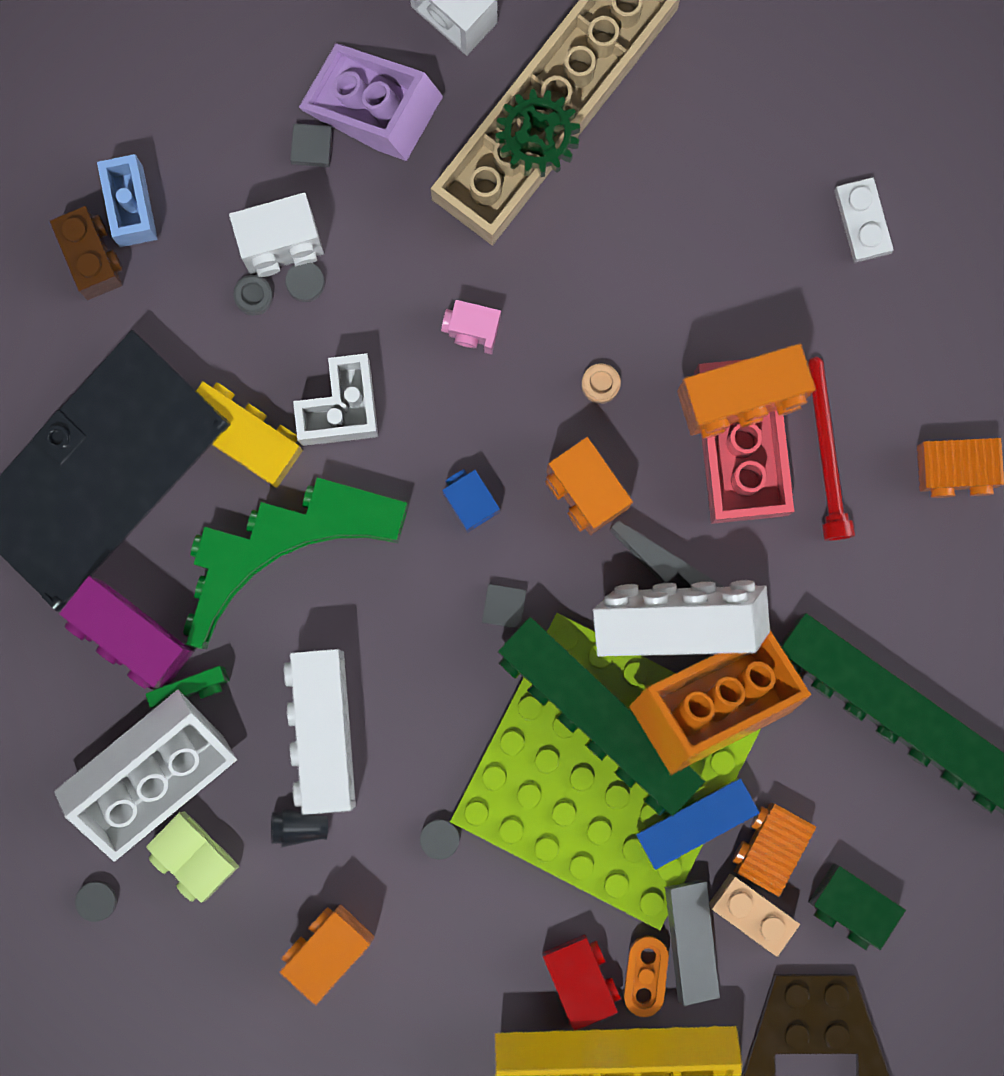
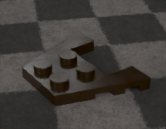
M774 974L743 1076H775L776 1054H856V1076H889L855 975Z

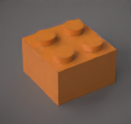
M588 437L548 463L546 472L548 476H546L547 480L545 483L557 500L562 497L570 506L567 515L579 532L586 529L591 536L627 511L633 503Z
M341 904L334 912L327 907L309 927L314 933L309 940L306 941L301 936L281 958L286 965L280 973L315 1006L371 945L375 937Z

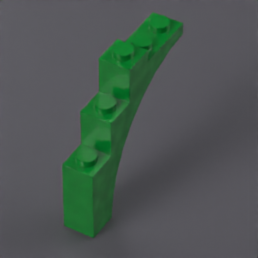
M317 477L315 486L308 485L304 495L302 507L308 508L306 515L261 502L259 510L253 509L248 520L246 531L251 533L250 539L204 527L202 535L196 534L190 555L195 557L194 565L207 569L208 572L206 577L200 576L196 585L194 598L199 599L195 614L189 613L184 626L183 635L188 636L186 644L207 650L216 625L234 596L257 573L282 556L308 545L335 539L370 538L399 543L409 508L408 503Z

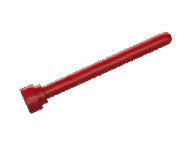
M812 357L808 362V368L815 387L812 398L829 514L825 516L826 524L822 525L824 541L843 540L855 537L854 523L852 520H849L848 513H844L823 360L819 357Z

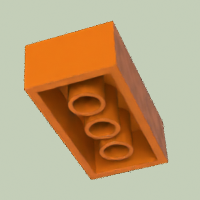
M770 631L756 652L717 653L647 687L629 707L672 775L792 713L811 696V693Z

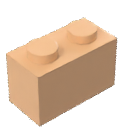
M732 874L728 875L709 902V907L776 957H778L800 926L798 922Z

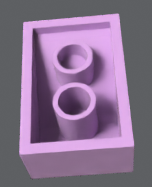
M336 43L299 108L303 112L377 151L407 161L443 96L425 72Z

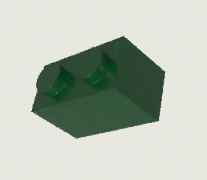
M835 863L832 864L808 901L809 904L817 908L813 916L831 928H834L838 922L850 930L846 938L864 950H867L871 944L881 951L906 912L904 908Z

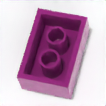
M90 576L87 577L59 613L68 621L64 627L82 641L86 639L89 642L93 640L99 646L95 651L113 665L115 663L120 666L124 664L130 669L127 676L144 689L148 687L152 690L153 688L169 685L194 653L191 648L107 583Z

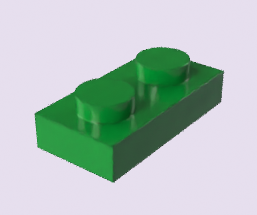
M217 666L148 692L145 695L150 709H155L176 690H179L186 698L199 694L200 699H204L223 691L221 684L229 682L225 667Z

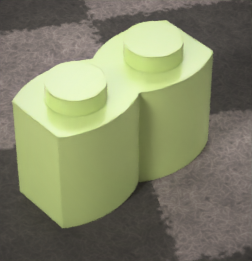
M185 811L179 812L146 846L151 852V855L148 857L150 862L164 874L169 870L179 881L176 885L177 889L191 902L195 899L201 903L206 901L239 867L232 857Z

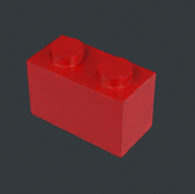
M584 934L542 952L543 959L573 1031L618 1013L614 1002L621 1000L612 977L606 980L603 978L599 965L606 962L597 940L589 943Z

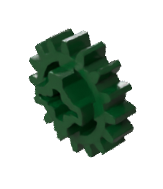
M531 89L529 99L524 100L518 93L515 95V107L508 104L503 106V113L507 118L501 117L496 120V127L503 131L495 134V141L499 144H505L500 149L501 158L512 156L510 168L513 170L520 164L524 165L525 176L530 175L532 168H537L540 177H545L546 167L549 166L558 173L561 168L559 160L562 159L569 163L572 161L573 154L568 148L578 149L579 139L572 135L580 133V124L570 123L575 118L576 111L574 108L566 111L563 110L565 106L564 97L559 98L556 102L551 101V91L549 90L545 92L543 98H538L535 89ZM536 110H544L549 112L550 114L537 112ZM520 118L522 128L512 137V127L515 121ZM531 125L538 132L545 130L544 141L537 135L531 136ZM561 130H564V139L559 148L556 149L553 138L559 135ZM530 152L537 154L540 157H532L524 153Z

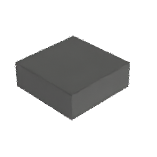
M293 124L291 164L330 167L332 127Z
M488 584L482 623L519 629L521 627L526 590Z

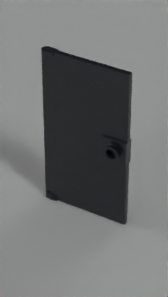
M131 330L0 475V555L54 610L60 612L87 577H91L218 437L231 425L230 422L211 406L134 330Z

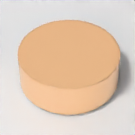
M595 364L589 367L583 375L582 391L594 403H607L618 394L621 384L620 376L610 365Z

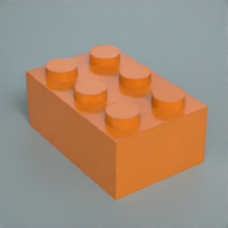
M800 343L684 378L677 393L691 436L701 433L702 438L706 439L726 432L725 428L730 427L732 423L739 422L741 428L763 421V417L769 415V412L777 410L778 416L796 412L801 409L802 405L807 403L806 399L815 391V387Z

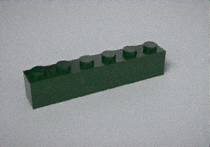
M531 617L498 650V654L503 657L498 664L514 679L521 674L531 684L527 691L540 704L545 706L548 702H551L560 711L556 719L572 734L577 729L590 739L585 746L601 761L608 756L619 767L614 773L630 788L637 783L647 793L643 800L658 815L661 816L666 811L671 816H674L706 782L690 766L671 775L634 713Z

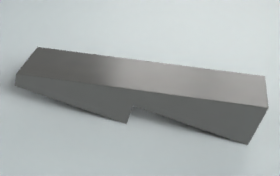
M619 520L611 527L610 532L661 583H668L676 576L687 588H691L692 584L698 582H714L715 587H724Z

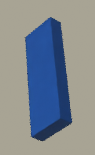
M738 778L680 809L674 816L669 815L636 833V836L653 868L656 870L760 813L742 779Z

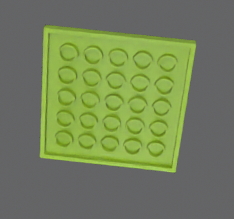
M556 613L547 631L551 637L631 712L632 710L629 706L647 687L676 674L641 655L597 656L595 632L559 613ZM523 678L450 822L644 923L661 930L668 916L665 887L685 882L703 844L655 870L636 833L668 817L670 814L664 811L661 816L658 815L643 800L647 793L637 783L632 788L626 785L614 773L619 766L608 756L601 761L585 746L590 739L579 729L572 734L556 719L560 711L551 702H548L545 706L540 704L527 691L531 684ZM761 729L689 765L706 782L681 809L736 780Z

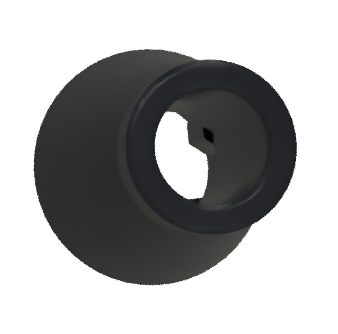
M284 808L281 809V812H272L271 844H281V848L316 840H327V816L302 815V812Z

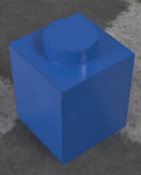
M465 469L445 481L448 487L442 490L443 495L467 533L500 513L499 506L476 470L467 474Z

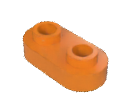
M654 936L637 938L631 944L628 952L624 1001L630 1012L639 1017H650L656 1014L664 1002L669 955L663 942ZM650 948L654 950L655 957L651 962H643L640 955L644 949ZM641 988H646L650 991V998L645 1002H640L636 999V993Z

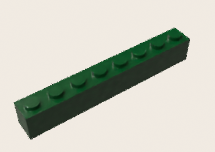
M807 613L801 614L780 643L781 648L798 675L802 672L811 678L813 683L810 686L824 697L830 699L835 695L845 702L843 710L855 719L862 722L866 717L878 727L875 732L886 741L895 745L898 740L910 748L907 755L920 765L927 768L931 763L941 770L942 774L939 778L956 790H960L963 786L975 794L972 801L989 813L996 809L1004 815L1003 751Z

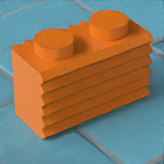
M1001 438L925 441L917 446L920 492L931 491V498L954 497L955 490L970 489V496L993 495V488L1004 485Z
M770 802L767 809L763 806L759 808L760 814L756 815L751 823V827L756 830L749 843L741 842L733 856L732 862L737 864L734 872L771 893L780 896L794 868L797 866L805 847L816 830V826Z

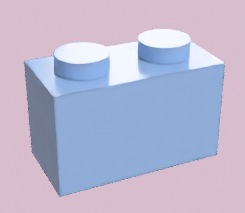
M133 154L97 162L111 235L119 247L158 240L144 169L137 156Z

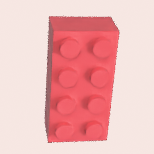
M747 359L698 364L694 372L697 375ZM777 410L769 412V415L763 417V421L742 428L739 422L732 423L730 427L725 428L726 432L714 437L702 438L711 524L784 517L794 512L784 415L778 416Z

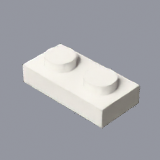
M874 177L837 186L834 191L854 263L891 254L893 246Z

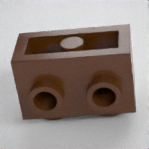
M83 206L50 220L78 291L87 300L123 286L118 272L123 271V268L115 250L108 251L103 238L108 236V232L99 214L93 216L88 208Z

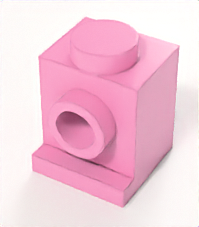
M455 300L453 310L446 309L441 331L449 333V337L455 338L454 343L460 346L477 348L478 344L484 345V353L492 355L501 319V310Z

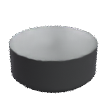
M313 263L299 266L293 265L286 274V287L290 295L298 301H314L324 290V276L319 267Z
M249 275L237 282L233 297L236 305L243 313L255 316L263 314L270 308L273 301V292L269 283L264 278Z
M442 819L431 821L421 832L420 844L422 850L433 859L442 860L449 858L455 853L459 845L458 830L449 821Z
M94 881L84 885L78 891L75 899V906L79 915L91 922H99L108 918L114 912L117 905V896L114 889L102 881Z

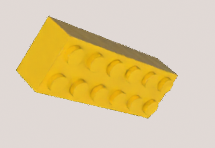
M736 1026L495 1033L496 1076H741L742 1070Z

